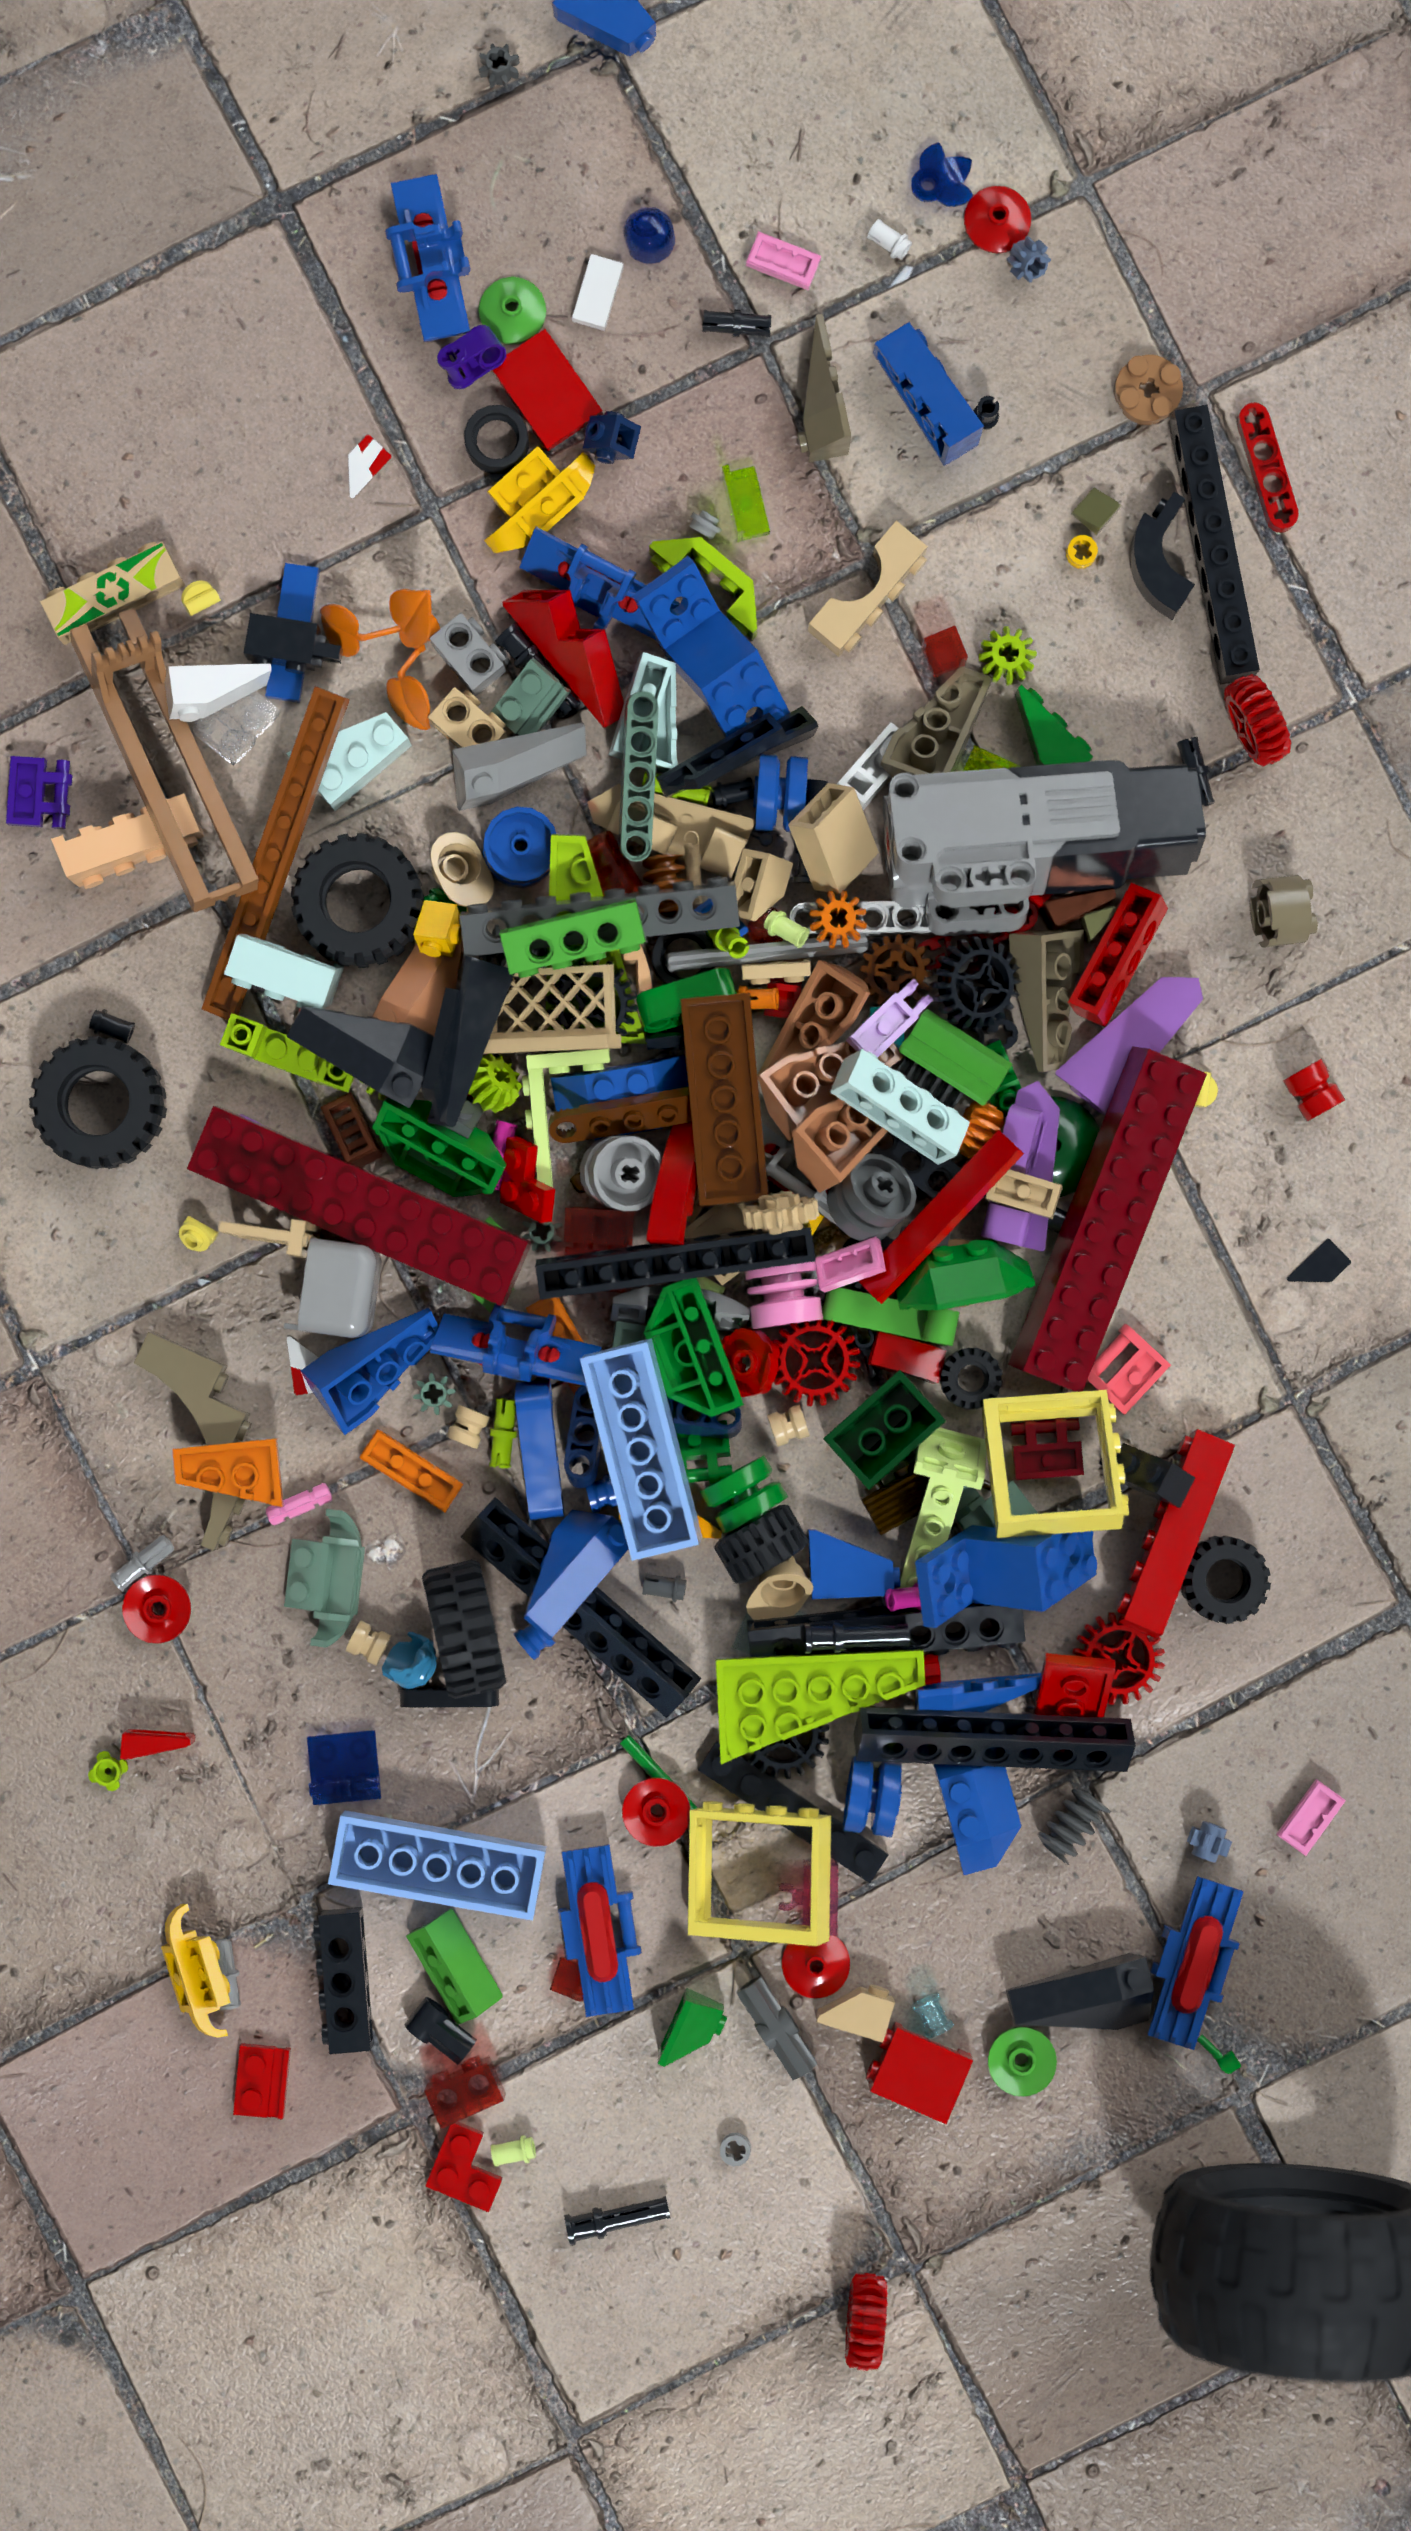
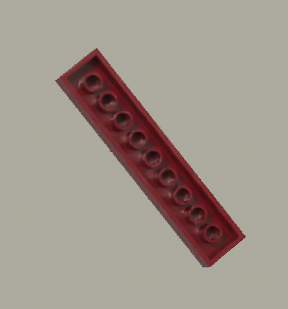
M1132 1046L1008 1362L1009 1366L1070 1390L1083 1392L1207 1073L1149 1048Z
M213 1106L187 1166V1170L355 1243L368 1246L378 1253L500 1306L506 1305L532 1245V1242L222 1107Z

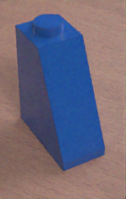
M555 0L552 2L553 14L558 22L629 57L637 51L640 53L646 51L655 41L656 22L638 0Z
M808 1529L810 1581L814 1588L811 1593L812 1599L885 1596L887 1589L900 1588V1568L893 1567L891 1559L817 1529Z

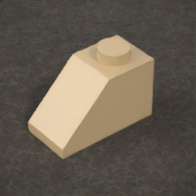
M743 848L734 880L739 918L756 921L784 897L793 866L792 862L769 853Z
M872 1984L869 1985V1989L858 1987L819 2008L816 2013V2021L823 2025L883 2043L895 2001L893 1996L888 1995L889 1990Z

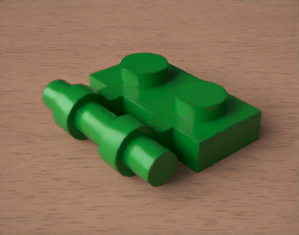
M727 1420L718 1421L722 1425H727ZM676 1433L689 1483L709 1481L710 1484H715L733 1474L732 1465L718 1466L717 1458L731 1457L729 1438L719 1439ZM707 1459L708 1467L687 1469V1461Z

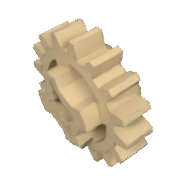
M792 1191L760 1196L758 1198L759 1203H753V1205L742 1209L744 1226L746 1228H762L763 1232H769V1234H781L783 1232L800 1230L803 1228V1223H808L809 1220H816L819 1217L818 1203L814 1197L808 1198V1196L799 1198V1194H792Z

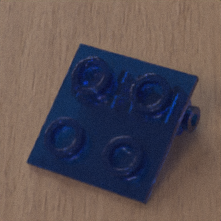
M375 1730L307 1736L311 1777L309 1794L313 1798V1805L382 1798Z

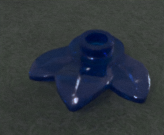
M939 142L927 147L919 158V170L914 174L911 181L912 193L920 201L933 202L937 200L946 207H957L966 204L973 198L971 190L963 184L969 176L972 160L961 156L945 157V152ZM930 182L934 188L927 191L922 188V184Z

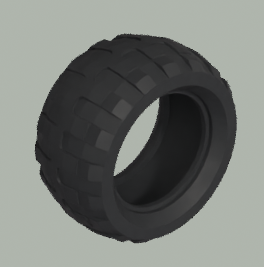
M1247 2163L1193 2169L1178 2176L1165 2189L1162 2208L1158 2212L1152 2236L1150 2280L1154 2300L1157 2302L1159 2324L1179 2349L1200 2360L1218 2366L1284 2379L1355 2383L1388 2381L1411 2377V2183L1386 2176L1331 2167Z

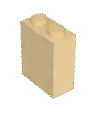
M827 783L788 824L814 890L833 891L834 894L840 895L879 853L854 787Z

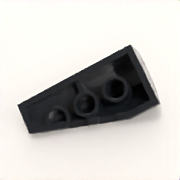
M309 1006L301 1007L286 1036L379 1093L408 1108L412 1105L423 1085L434 1035L410 1023H396L379 1020L375 1017L367 1016L366 1018L344 1014V1012Z

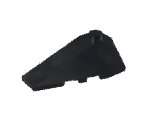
M1127 1953L1007 1989L1006 1994L1013 2024L1120 2030L1149 2021L1154 1988L1146 1957Z

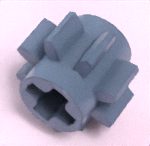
M1026 236L1025 240L1014 243L1010 256L1006 259L1013 266L1010 272L1018 280L1024 277L1029 283L1033 279L1041 277L1047 270L1048 262L1051 261V258L1045 253L1048 247L1040 239L1034 242L1029 236Z
M1206 1821L1202 1822L1200 1829L1192 1826L1187 1839L1189 1844L1194 1845L1193 1855L1216 1863L1218 1855L1227 1857L1232 1841L1225 1838L1227 1829Z

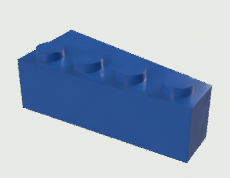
M908 322L875 342L874 356L942 464L946 466L977 447L984 425L946 374L940 360L934 357L928 349L927 340L921 330H915L911 323Z

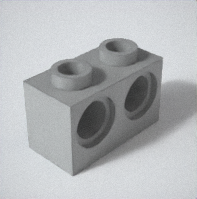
M460 613L429 639L438 654L476 697L506 672L505 666L502 663L506 658L494 643L490 646L487 645L481 637L484 631L473 617L467 620ZM457 633H464L469 637L468 642L462 647H456L451 644L452 637ZM478 659H486L490 662V667L484 673H477L472 670L474 662Z

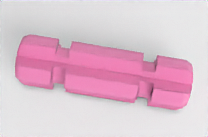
M322 1483L313 1487V1491L310 1493L309 1490H306L283 1500L284 1507L274 1505L267 1507L266 1515L272 1525H278L286 1521L285 1517L289 1516L292 1519L315 1509L316 1504L322 1506L331 1502L332 1494L329 1487Z

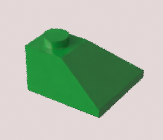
M686 1988L658 2050L657 2064L665 2067L710 2043L714 2034L720 2036L727 2020V2016L722 2015L724 2004Z

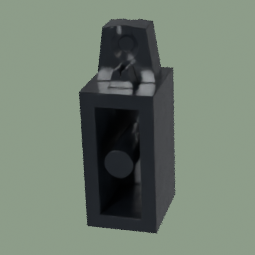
M250 613L243 653L247 660L252 661L251 664H271V668L272 664L285 666V670L288 672L305 674L306 670L315 671V667L322 668L323 661L341 664L343 649L341 646L326 643L327 637L321 635V629L317 623Z
M1125 1443L1122 1444L1120 1453L1116 1454L1117 1464L1123 1463L1125 1485L1177 1508L1181 1507L1195 1480L1194 1476L1172 1462Z

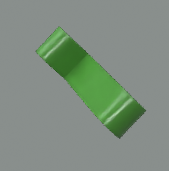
M837 1288L826 1292L822 1308L823 1320L826 1321L833 1319L835 1323L949 1347L953 1346L960 1312L949 1309L917 1310L910 1308L908 1310H900L896 1299L887 1298L881 1304L871 1294L844 1288Z

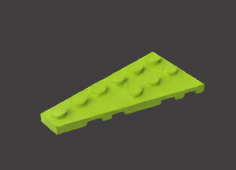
M551 834L549 896H556V901L570 900V894L579 892H590L591 897L603 896L586 835ZM561 911L556 915V917L565 914H570L571 912ZM582 944L568 945V946L571 947V948H578V947H580ZM619 949L606 952L607 957L600 959L599 965H605L610 960L614 965V973L620 967L624 969V974L619 980L622 982L627 979ZM580 958L572 960V963L575 966H580ZM593 961L587 962V966L593 965ZM547 975V979L549 980L553 975ZM591 976L585 984L590 989H594L601 983L603 984V979ZM558 979L556 983L562 984V982ZM631 987L626 988L625 991H631ZM614 988L616 1018V1016L619 1013L621 1003L618 992ZM567 989L564 996H566L570 990ZM583 996L586 1000V1008L592 1000L588 996ZM573 997L570 1002L578 1009L579 1002ZM632 999V1000H627L628 1003H634V1004H635L634 999ZM546 1002V1010L556 1006V1004ZM596 1006V1007L594 1008V1011L597 1010V1009L600 1010V1008H599L598 1006ZM565 1007V1013L571 1019L573 1014ZM638 1011L626 1012L627 1015L635 1019L633 1025L622 1022L621 1025L626 1028L627 1034L626 1036L621 1035V1043L647 1044ZM597 1018L587 1019L595 1028L605 1027V1022H601ZM583 1024L579 1026L584 1029L586 1028ZM550 1025L547 1030H555V1029H553V1028L551 1027V1025Z
M923 1649L716 1659L721 1764L749 1752L752 1753L760 1750L762 1747L780 1740L791 1738L827 1724L842 1716L858 1712L860 1707H868L925 1686Z

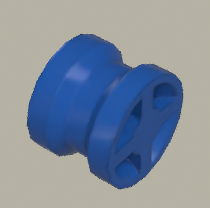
M610 1474L604 1475L602 1479L594 1481L590 1486L586 1487L593 1513L600 1512L601 1508L605 1506L618 1507Z
M530 1623L524 1630L519 1629L514 1633L517 1641L533 1660L540 1656V1651L543 1648L551 1647L556 1643L554 1638L549 1641Z

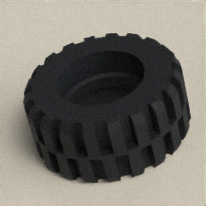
M357 833L355 837H349L348 834L338 835V840L329 842L327 839L319 844L321 848L317 852H309L304 858L306 861L303 868L298 867L294 876L297 881L295 886L291 888V897L293 899V906L291 908L293 917L298 924L297 927L314 949L326 959L333 960L339 965L346 967L355 965L358 968H369L370 964L377 963L381 965L387 963L389 957L394 954L399 956L405 951L403 947L408 942L412 943L414 940L413 933L424 899L419 876L401 850L396 846H391L387 840L378 836L375 839L369 837L368 834ZM354 870H367L376 874L385 882L390 894V906L384 919L377 926L364 932H350L337 926L329 916L326 905L327 894L332 884L345 873Z
M88 1036L86 1040L77 1038L69 1041V1046L65 1048L59 1046L51 1052L53 1057L49 1062L45 1060L38 1068L42 1072L38 1079L33 1078L31 1088L35 1089L34 1097L29 1098V1108L34 1110L35 1116L31 1119L34 1127L39 1129L41 1133L39 1137L45 1145L53 1149L55 1154L87 1168L112 1169L119 1167V1164H129L135 1161L139 1153H146L152 1147L150 1142L154 1136L159 1137L162 1130L159 1127L161 1119L166 1118L167 1108L164 1107V1099L167 1097L165 1088L160 1083L162 1078L143 1054L116 1039ZM95 1071H104L116 1075L122 1080L129 1092V1108L125 1119L115 1130L103 1135H92L80 1130L72 1122L68 1110L69 1096L75 1084L85 1075Z
M471 1559L428 1569L422 1575L448 1696L459 1699L501 1689L507 1682L480 1563Z

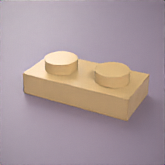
M810 957L742 964V980L750 979V984L770 983V978H784V982L789 983L804 981V976H811Z
M1009 1169L988 1191L985 1198L992 1202L1053 1219L1063 1186Z

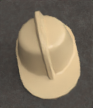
M458 832L445 833L438 837L432 845L430 853L432 874L437 884L442 887L448 898L459 906L467 907L472 904L487 903L493 895L494 881L475 841L467 835Z
M794 1556L760 1575L758 1585L746 1604L747 1612L753 1620L794 1616L813 1592L812 1582L805 1576L803 1568L795 1562Z

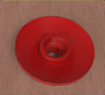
M991 186L980 190L971 198L965 210L964 226L968 237L978 248L990 253H1005L1011 251L1014 243L1025 240L1031 226V212L1026 200L1015 190L1004 186ZM1002 211L1005 217L997 220L993 217V212Z
M165 1575L146 1576L136 1581L127 1591L122 1605L123 1619L129 1631L138 1639L148 1643H165L179 1636L188 1625L191 1616V1601L185 1588L175 1579ZM156 1602L163 1603L165 1611L161 1615L156 1614L153 1610V1605Z
M655 1777L642 1780L630 1789L623 1802L622 1817L627 1831L633 1838L645 1845L659 1847L671 1844L683 1835L690 1821L691 1808L687 1795L676 1783L665 1778ZM654 1804H660L664 1809V1813L655 1815L652 1813L651 1807Z
M829 1932V1941L818 1946L787 1944L782 1956V1971L788 1985L798 1994L814 1999L824 1998L837 1992L846 1982L850 1971V1957L844 1943L836 1935ZM814 1960H819L823 1963V1968L818 1972L810 1969V1964Z

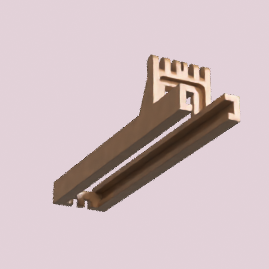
M135 608L120 612L118 617L128 640L125 641V645L123 642L117 644L116 651L113 650L112 646L104 648V655L101 656L87 624L70 629L72 646L193 913L214 906L218 900L225 902L231 895L235 894L238 897L257 890L259 879L187 722H183L180 719H169L164 683L166 669L161 652L162 642L157 631L151 632L150 639H148ZM140 664L239 882L208 893L113 684L114 671Z

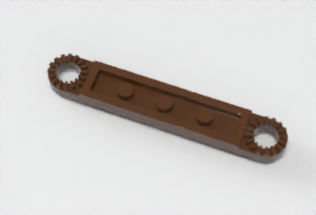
M689 1087L579 1105L580 1108L559 1109V1112L555 1111L553 1115L551 1114L548 1125L549 1134L555 1141L572 1143L692 1122ZM563 1122L574 1124V1128L572 1127L571 1130L567 1129V1131L565 1129L561 1131L557 1126Z

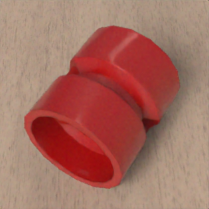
M1322 1058L1283 1080L1290 1094L1292 1093L1296 1097L1300 1096L1301 1100L1297 1107L1306 1122L1346 1100L1336 1083H1327L1330 1075Z

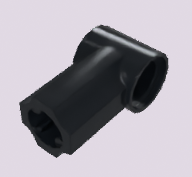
M425 1997L404 2026L417 2039L426 2044L431 2043L458 2065L469 2053L477 2039L450 2019L449 2013L439 2003L429 1997Z

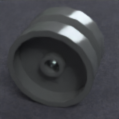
M867 1154L842 1182L830 1187L827 1205L830 1215L837 1226L849 1237L864 1241L876 1236L881 1240L910 1214L915 1207L916 1192L913 1181L905 1169L898 1163L881 1154Z

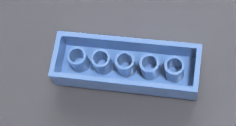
M652 1338L585 1354L580 1358L631 1560L699 1545L703 1537Z
M345 1810L340 1815L328 1884L533 1921L547 1846Z

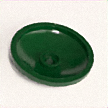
M1051 1096L1060 1108L1057 1136L1060 1149L1056 1151L1053 1183L1063 1186L1060 1197H1064L1076 1191L1100 1129L1093 1116L1083 1106L1064 1097Z

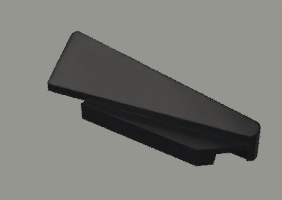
M803 706L777 721L770 713H767L656 777L666 798L685 790L701 789L726 773L759 760L760 754L771 755L813 737L819 727L818 723Z
M466 956L460 991L451 988L445 989L422 1085L423 1097L432 1101L429 1117L427 1118L428 1123L446 1127L456 1126L514 977V974L509 973L508 968Z

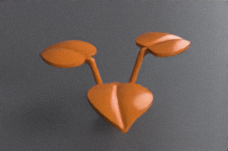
M399 589L393 592L389 599V607L392 619L398 626L367 634L358 633V620L347 608L337 604L323 606L320 609L325 635L330 644L342 647V656L352 657L356 655L360 650L359 641H366L399 632L400 639L406 647H413L415 649L397 673L398 678H391L387 681V696L391 707L404 722L421 730L430 729L428 719L430 703L426 690L417 679L405 675L419 654L426 650L424 644L429 642V638L440 630L437 619L432 615L431 590Z

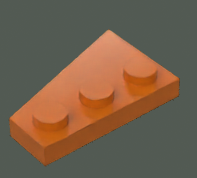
M277 1438L172 1449L176 1484L284 1507Z

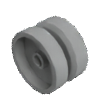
M626 1135L602 1137L593 1142L584 1153L580 1165L581 1184L586 1194L598 1205L620 1211L640 1210L650 1205L653 1201L662 1158L659 1151L647 1140Z

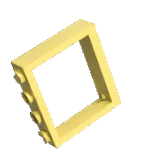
M1107 1390L983 1399L982 1419L997 1538L1122 1529L1124 1516H1129V1500L1127 1495L1121 1494L1120 1484H1125L1123 1463L1117 1464L1116 1454L1120 1453L1119 1433H1113L1112 1423H1116V1409L1113 1403L1109 1404ZM1096 1416L1108 1509L1011 1516L1000 1423Z
M717 1801L703 1802V1807L690 1810L688 1935L818 1946L828 1942L831 1815H819V1809L799 1808L798 1813L787 1812V1807L766 1806V1811L755 1810L754 1804L746 1803L734 1804V1809L723 1808V1803ZM712 1820L812 1827L811 1926L711 1917Z

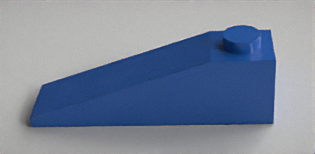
M572 1509L551 1533L550 1544L540 1566L542 1568L537 1583L533 1587L523 1617L549 1641L629 1549L623 1525L611 1515Z

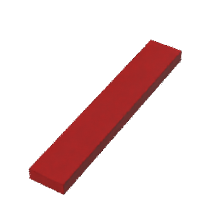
M998 1130L883 1251L886 1271L858 1282L878 1302L883 1304L1024 1153Z

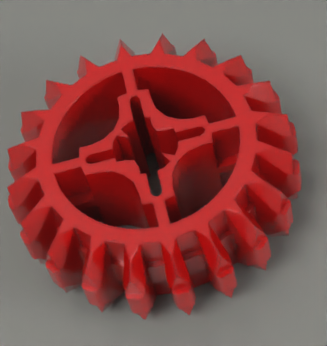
M1253 674L1246 677L1242 676L1229 684L1224 689L1225 708L1243 749L1247 751L1249 757L1255 763L1262 767L1268 764L1272 765L1283 759L1284 756L1290 753V733L1282 715L1283 712L1280 710L1278 702L1274 699L1272 691L1268 690L1266 683L1261 678Z
M833 1319L831 1321L828 1320L826 1326L821 1325L822 1320H815V1325H810L809 1321L803 1322L804 1326L800 1328L797 1323H791L790 1327L793 1329L791 1334L784 1328L779 1330L780 1335L786 1338L783 1343L775 1339L772 1340L780 1348L778 1371L780 1370L782 1375L774 1380V1384L779 1385L783 1381L788 1384L782 1391L784 1396L788 1395L792 1389L797 1391L793 1399L795 1403H799L802 1394L807 1395V1406L813 1405V1396H819L821 1406L826 1405L825 1394L830 1393L831 1398L837 1401L839 1400V1395L835 1391L837 1387H840L846 1393L850 1390L848 1385L843 1383L844 1379L847 1378L851 1381H856L857 1379L855 1374L848 1371L849 1367H860V1362L850 1361V1355L860 1353L859 1348L848 1350L847 1344L852 1343L855 1338L851 1335L843 1340L840 1335L845 1332L847 1327L841 1325L837 1331L832 1330L831 1328L835 1323ZM806 1332H821L829 1336L817 1348H810L797 1338ZM836 1343L842 1353V1368L839 1375L827 1363V1355ZM789 1346L796 1350L802 1360L799 1370L792 1378L786 1367V1353ZM826 1346L827 1348L822 1353L820 1362L828 1373L821 1368L816 1370L814 1366L813 1370L808 1369L802 1374L809 1360L800 1348H803L807 1353L812 1351L815 1354V1351L820 1352ZM814 1372L820 1373L831 1382L830 1385L820 1389H808L799 1385L809 1374Z
M1108 1612L1107 1624H1105L1100 1616H1096L1097 1629H1094L1089 1624L1084 1625V1629L1090 1635L1086 1639L1078 1634L1076 1640L1083 1643L1084 1647L1083 1649L1072 1648V1653L1082 1657H1091L1092 1651L1103 1656L1104 1659H1111V1656L1103 1652L1104 1650L1118 1653V1649H1122V1656L1132 1663L1133 1666L1118 1663V1667H1115L1113 1679L1116 1680L1121 1672L1128 1670L1139 1675L1125 1685L1111 1686L1108 1703L1114 1705L1117 1694H1120L1122 1704L1126 1705L1129 1703L1128 1693H1132L1133 1697L1139 1701L1142 1699L1138 1690L1140 1687H1143L1148 1693L1153 1691V1688L1146 1682L1149 1678L1156 1682L1160 1681L1161 1677L1153 1673V1668L1163 1669L1165 1667L1163 1662L1155 1661V1656H1162L1165 1654V1651L1162 1648L1153 1649V1645L1161 1641L1160 1637L1154 1638L1151 1636L1148 1638L1147 1634L1118 1623L1115 1613ZM1116 1630L1126 1631L1124 1636L1120 1637L1118 1642L1112 1646L1097 1642L1109 1632ZM1135 1636L1139 1638L1145 1651L1144 1665L1136 1662L1131 1654L1134 1645L1132 1642Z
M864 2273L855 2274L851 2279L845 2336V2362L850 2368L868 2371L876 2370L881 2365L888 2304L887 2281L884 2276Z

